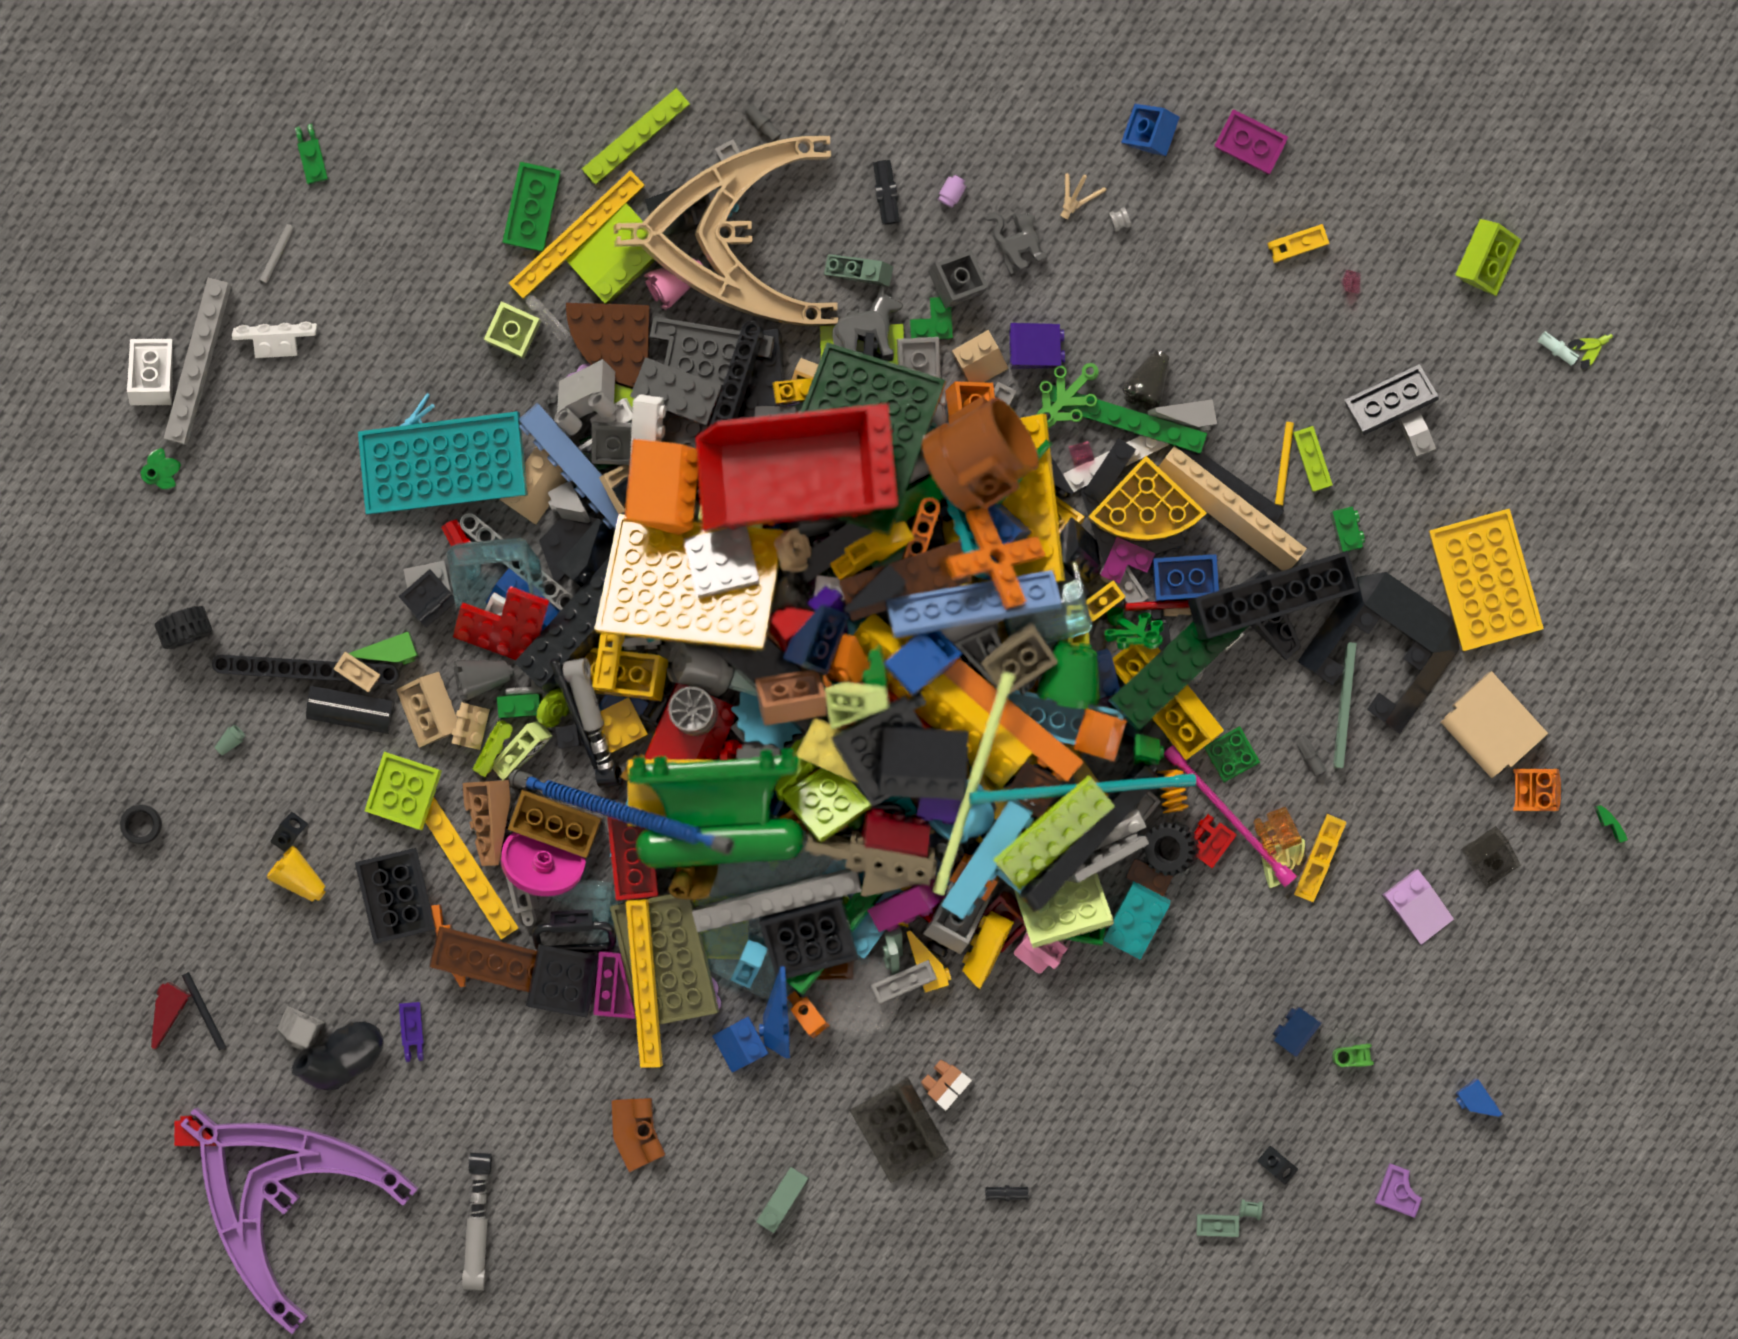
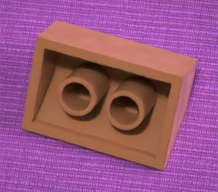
M806 670L755 679L759 708L764 726L827 715L826 694L818 671Z

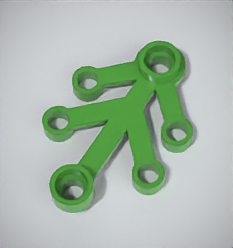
M1088 363L1084 365L1080 377L1066 391L1065 377L1067 370L1063 366H1057L1054 370L1057 378V401L1052 406L1050 400V393L1053 389L1052 384L1049 381H1043L1040 384L1043 408L1038 411L1037 415L1046 413L1051 415V418L1047 420L1048 428L1055 425L1057 421H1073L1077 423L1082 420L1083 414L1079 409H1074L1071 413H1059L1058 411L1063 406L1087 405L1088 407H1094L1097 404V398L1093 394H1088L1085 397H1073L1087 381H1093L1098 377L1099 370L1095 364ZM1088 368L1094 369V373L1092 375H1088L1086 373V370ZM1059 369L1064 370V374L1062 376L1057 375V371ZM1043 385H1050V389L1044 391L1042 389ZM1089 397H1093L1095 399V402L1093 404L1087 403V399ZM1075 412L1080 413L1079 419L1072 417Z

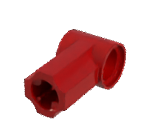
M457 519L441 527L458 563L477 554L469 537H466Z

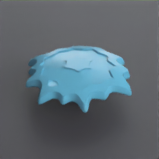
M740 692V705L731 708L732 712L739 718L737 728L745 734V741L747 743L772 744L782 750L784 742L792 741V736L795 734H802L790 721L764 726L757 696Z

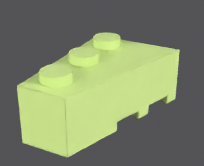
M843 682L825 688L831 730L888 708L885 687Z

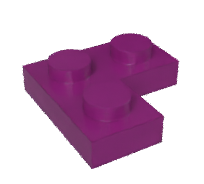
M1116 537L1100 576L1120 584L1127 565L1147 573L1155 553Z

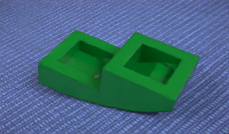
M1602 805L1595 806L1594 808L1601 826H1611L1617 843L1627 841L1628 838L1617 819Z

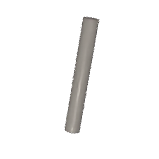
M286 224L260 278L261 281L268 283L294 229L293 226Z

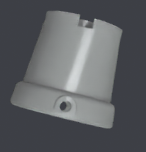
M676 642L668 656V661L672 662V669L667 668L668 678L671 682L700 688L712 696L723 694L730 685L734 669L731 666L728 667V663L708 644Z

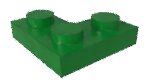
M940 297L930 298L931 318L910 319L911 338L939 337V340L953 339L951 307L945 309Z

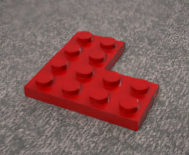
M510 586L501 616L463 602L459 610L453 638L517 660L537 636L540 635L550 601Z

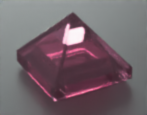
M1346 270L1341 281L1345 291L1359 294L1360 273Z

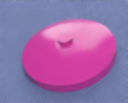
M513 832L503 845L501 866L508 880L524 892L538 896H555L571 890L578 884L584 872L585 857Z

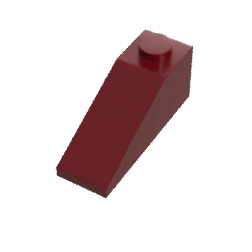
M171 982L162 983L156 992L158 997L155 1001L151 1048L158 1049L191 994Z

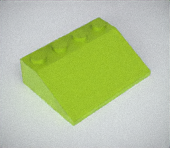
M627 203L566 260L605 304H611L656 261L640 246L614 247L616 237H621V240H631V231L619 230L618 234H614L613 226L616 223L643 222ZM637 230V237L640 240H645V231Z

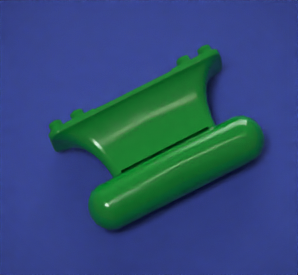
M766 749L760 751V757L684 763L667 762L665 756L655 757L654 763L646 764L645 758H634L633 766L629 768L628 781L633 784H644L650 787L660 799L666 818L700 828L701 833L705 835H721L734 840L732 852L726 855L712 850L711 847L705 846V843L702 842L692 844L645 829L636 840V851L640 861L651 868L784 861L795 858L804 846L805 837L802 828L792 819H769L770 799L777 781L784 775L796 773L799 769V757L794 755V749H782L781 755L773 756L772 750Z

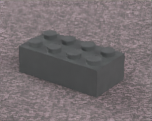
M645 358L630 397L635 399L641 394L664 398V406H666L667 413L709 428L723 386Z

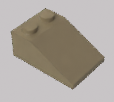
M1030 622L1011 635L981 664L997 687L1003 672L1015 675L1010 691L1012 693L1056 664L1057 660L1033 623Z

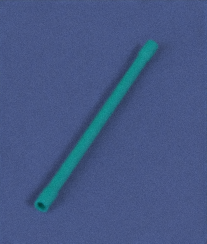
M1182 774L1171 777L1098 782L1096 784L1103 793L1166 787L1179 788L1196 786L1195 774ZM1078 784L969 792L970 805L998 801L1066 796Z

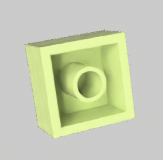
M501 301L484 340L486 343L524 359L541 321L539 318Z

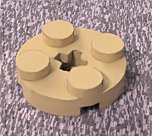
M798 529L784 531L780 538L775 540V547L778 551L782 570L790 572L805 570L808 566L806 564L807 558L811 557V548L807 537L801 535Z

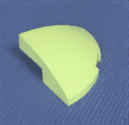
M1281 840L1263 843L1262 846L1268 850L1267 852L1277 862H1280L1283 866L1286 865L1292 870L1295 864L1300 865L1305 851V840ZM1261 856L1268 887L1272 888L1280 885L1281 883L1274 875L1275 872L1272 870V866Z

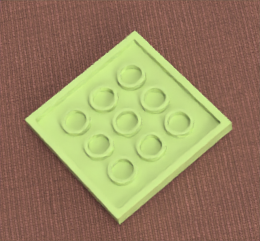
M1097 873L1080 882L1066 881L1045 906L1036 912L1032 911L1014 889L1032 948L1114 924Z

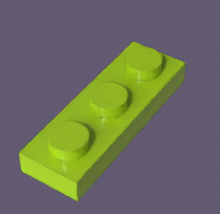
M1314 426L1293 432L1312 492L1332 486L1333 484Z

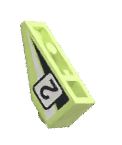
M538 721L526 724L494 760L493 770L502 780H506L511 772L516 768H520L540 751L553 735Z

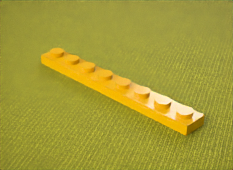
M630 170L510 281L509 285L523 299L526 298L611 216L638 194L645 185Z
M433 797L425 823L502 940L519 929V927L441 806Z
M648 900L626 901L640 1068L661 1067L663 1062Z

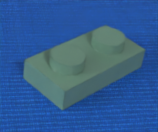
M1197 1214L1196 1235L1239 1237V1215Z

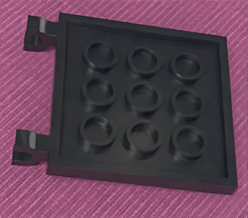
M920 691L913 694L909 700H907L905 695L888 704L887 709L869 715L831 737L833 744L872 807L891 797L890 795H879L876 786L883 727L924 728L914 712V709L926 704Z

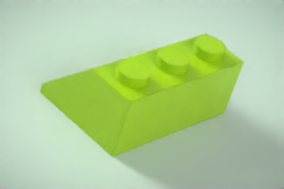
M1480 219L1455 276L1469 285L1497 296L1521 239L1499 223Z

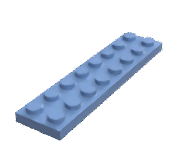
M1053 570L1017 576L1016 578L1027 602L1021 606L1005 609L994 581L887 599L886 606L894 638L1062 608Z

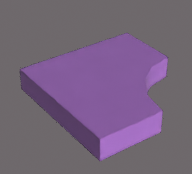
M1389 1163L1375 1203L1415 1218L1422 1198L1416 1195L1410 1187V1171Z

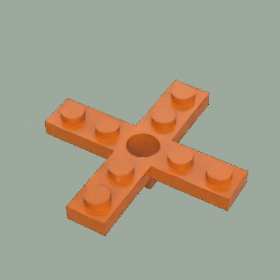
M980 508L968 511L965 515L980 550L952 556L946 560L953 580L984 572L986 575L991 574L1005 609L1023 605L1027 601L1012 566L1042 559L1046 555L1038 536L1002 545L988 509ZM990 556L995 557L998 561V564L993 562Z

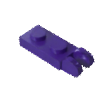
M421 1002L400 1003L401 1037L405 1061L411 1062L410 1045L416 1044L417 1058L419 1061H424Z

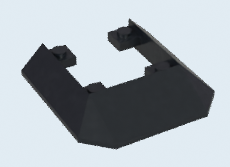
M1387 572L1358 576L1356 580L1360 591L1342 597L1297 662L1333 686L1345 668L1328 656L1352 623L1366 634H1369L1380 618L1414 641L1402 659L1419 671L1396 704L1381 693H1378L1366 710L1400 734L1459 651L1460 647L1453 618Z

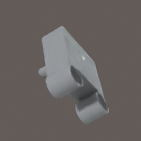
M603 359L559 381L558 406L554 421L568 435H574L580 430L582 422L579 418L596 411L605 419L610 417L616 409L614 404L615 371Z

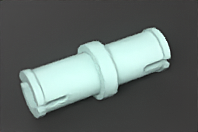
M1544 331L1537 341L1552 351V355L1559 356L1570 366L1579 357L1578 354L1566 347L1563 341L1559 342L1548 334L1547 331Z

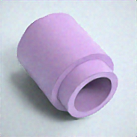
M956 175L953 178L948 177L939 192L940 197L938 200L953 208L966 189L965 181Z

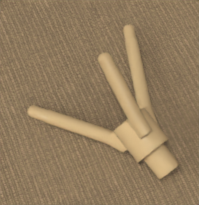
M1065 174V203L1063 205L1064 210L1060 216L1068 219L1071 212L1074 213L1075 209L1105 192L1106 188L1104 187L1077 201L1076 198L1087 175L1082 176L1073 196L1070 197L1069 174Z

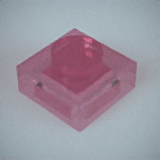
M1089 441L1068 447L1074 466L1094 460Z

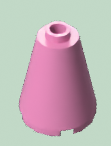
M664 267L649 271L644 275V277H648V280L645 282L656 302L660 299L663 303L660 307L664 310L670 308L691 288Z

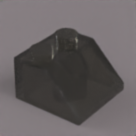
M1496 826L1461 849L1466 860L1486 889L1521 866L1510 842Z

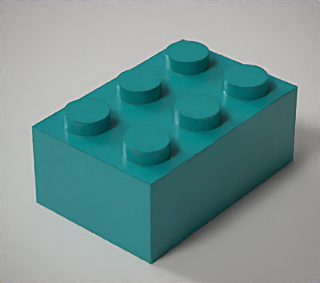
M1133 881L1113 918L1114 924L1109 925L1103 940L1141 960L1168 910L1171 900Z

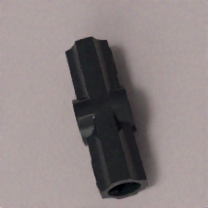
M881 160L873 162L876 181L875 192L877 203H879L882 225L899 223L898 195L896 183L893 180L891 161Z

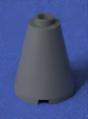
M454 661L456 665L454 667L457 689H462L463 695H459L462 701H468L509 682L510 677H513L511 664L507 665L506 661Z

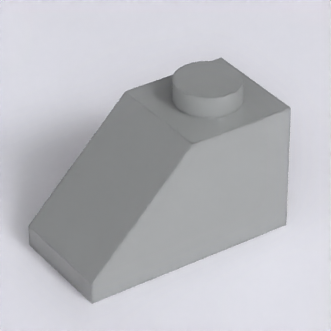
M566 482L548 492L551 498L548 503L553 512L558 511L561 518L583 523L591 522L571 482Z

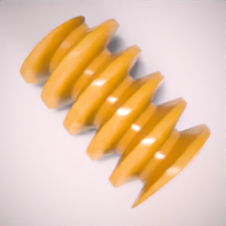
M1175 769L1157 773L1164 774L1162 777L1182 775L1184 771ZM1185 787L1159 788L1166 791V793L1161 795V798L1167 799L1166 802L1162 803V806L1168 807L1163 813L1183 811L1189 807L1188 804L1182 803V801L1188 799L1187 796L1181 795L1182 792L1186 791Z

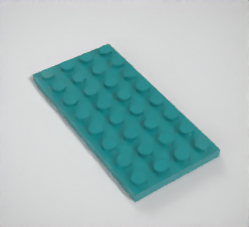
M520 412L358 431L365 513L370 515L527 496L522 430L519 427L521 425L519 421Z

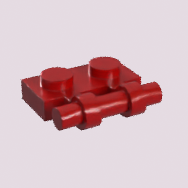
M1207 814L1203 820L1199 821V826L1194 832V839L1198 840L1199 843L1196 845L1199 848V853L1196 854V857L1210 868H1213L1237 834L1220 822L1216 828H1213L1210 824L1215 818ZM1207 831L1210 833V836L1203 844L1199 839Z

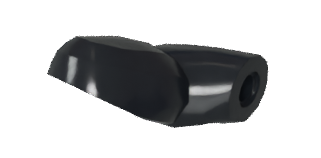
M353 1022L330 1034L325 1044L304 1049L295 1058L291 1072L295 1077L317 1089L325 1091L338 1090L351 1078L373 1066L383 1050V1035L378 1027L368 1022Z

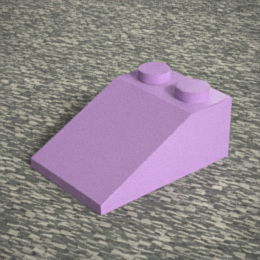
M1418 869L1412 871L1383 894V897L1420 945L1454 920Z

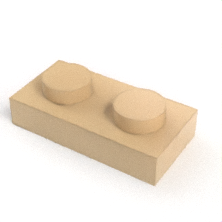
M344 652L334 667V670L367 692L371 691L381 676L347 652Z

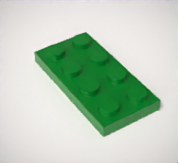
M520 162L503 236V244L540 252L544 251L561 170Z

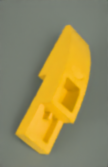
M904 521L895 523L890 536L873 532L845 548L846 553L830 563L837 578L841 580L853 576L875 560L881 562L915 538Z

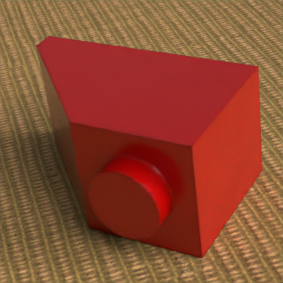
M180 1116V1120H175L174 1146H200V1141L180 1124L187 1118L189 1120L187 1124L196 1131L203 1124L199 1120H193V1116ZM207 1128L203 1129V1138L211 1139L213 1135ZM213 1142L205 1144V1146H217V1144Z

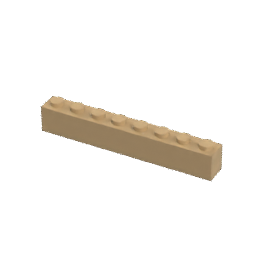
M1176 446L1172 448L1158 466L1202 509L1282 571L1292 568L1307 549Z

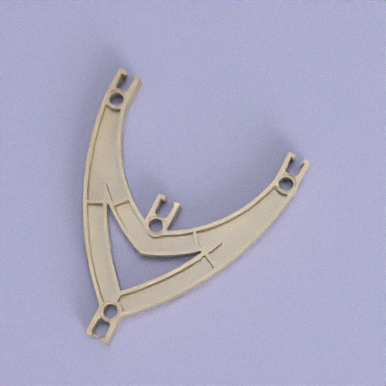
M802 136L778 140L745 150L716 163L673 192L642 223H616L613 226L614 234H618L619 230L631 231V240H621V237H616L614 247H642L662 267L688 286L721 304L749 315L800 326L836 325L838 318L822 319L821 309L837 311V303H808L793 299L775 291L751 274L736 258L728 245L750 244L752 236H745V238L735 237V228L744 227V229H752V222L726 221L739 198L751 185L767 173L794 161L827 160L830 158L831 151H823V153L814 152V143L830 144V136ZM799 143L807 146V153L800 152L798 148ZM715 189H718V191L705 209L695 236L707 260L717 274L689 257L663 234L664 230L687 208ZM721 228H726L729 231L728 238H723L720 235ZM637 230L645 231V240H640L637 237ZM807 309L814 312L815 317L813 320H809L806 317Z

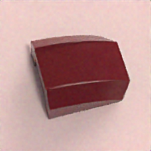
M1003 891L984 910L975 929V933L979 935L982 929L979 927L983 916L987 917L991 911L1013 921V926L1000 953L1026 930L1018 901L1012 894Z

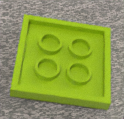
M384 752L364 811L423 830L442 770Z
M820 768L782 794V799L820 843L871 809L870 802L849 779L824 768Z

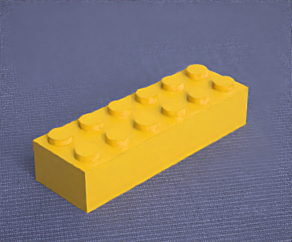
M1130 645L1129 648L1123 649L1113 657L1117 675L1125 684L1128 683L1161 650L1158 647L1148 649L1143 645ZM1188 684L1153 717V720L1185 760L1189 759L1224 731Z

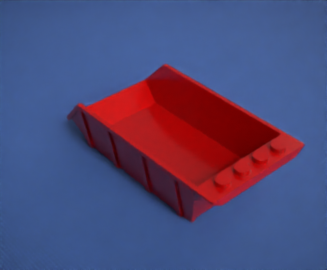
M888 404L719 421L695 437L702 530L705 532L716 528L736 530V527L765 524L775 526V523L803 520L819 521L818 519L841 516L858 517V515L868 514L876 508L897 506Z

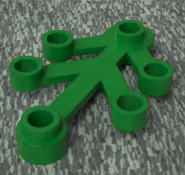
M1111 608L1107 611L1108 622L1113 626L1120 625L1127 630L1108 629L1104 632L1105 640L1108 642L1116 640L1117 648L1121 650L1129 648L1130 645H1143L1148 649H1155L1163 642L1160 632L1164 630L1163 622L1161 620L1152 622L1151 614L1145 612L1138 616L1139 623L1136 626L1124 618L1122 608ZM1151 624V631L1145 632L1147 625Z

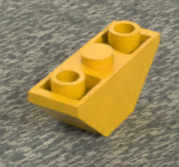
M813 378L773 382L776 404L789 405L804 402Z

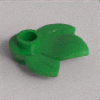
M163 448L154 450L149 454L147 464L141 469V479L146 484L157 485L160 489H171L176 486L172 476L178 472L181 463L176 459L165 458ZM152 470L155 472V476L150 477L147 472Z

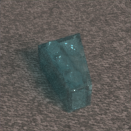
M580 879L578 884L571 890L547 897L574 910L593 909L594 919L609 923L614 882Z

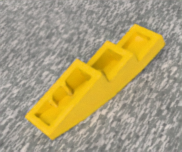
M1329 814L1326 815L1294 895L1314 902L1338 846V841L1346 826V821Z

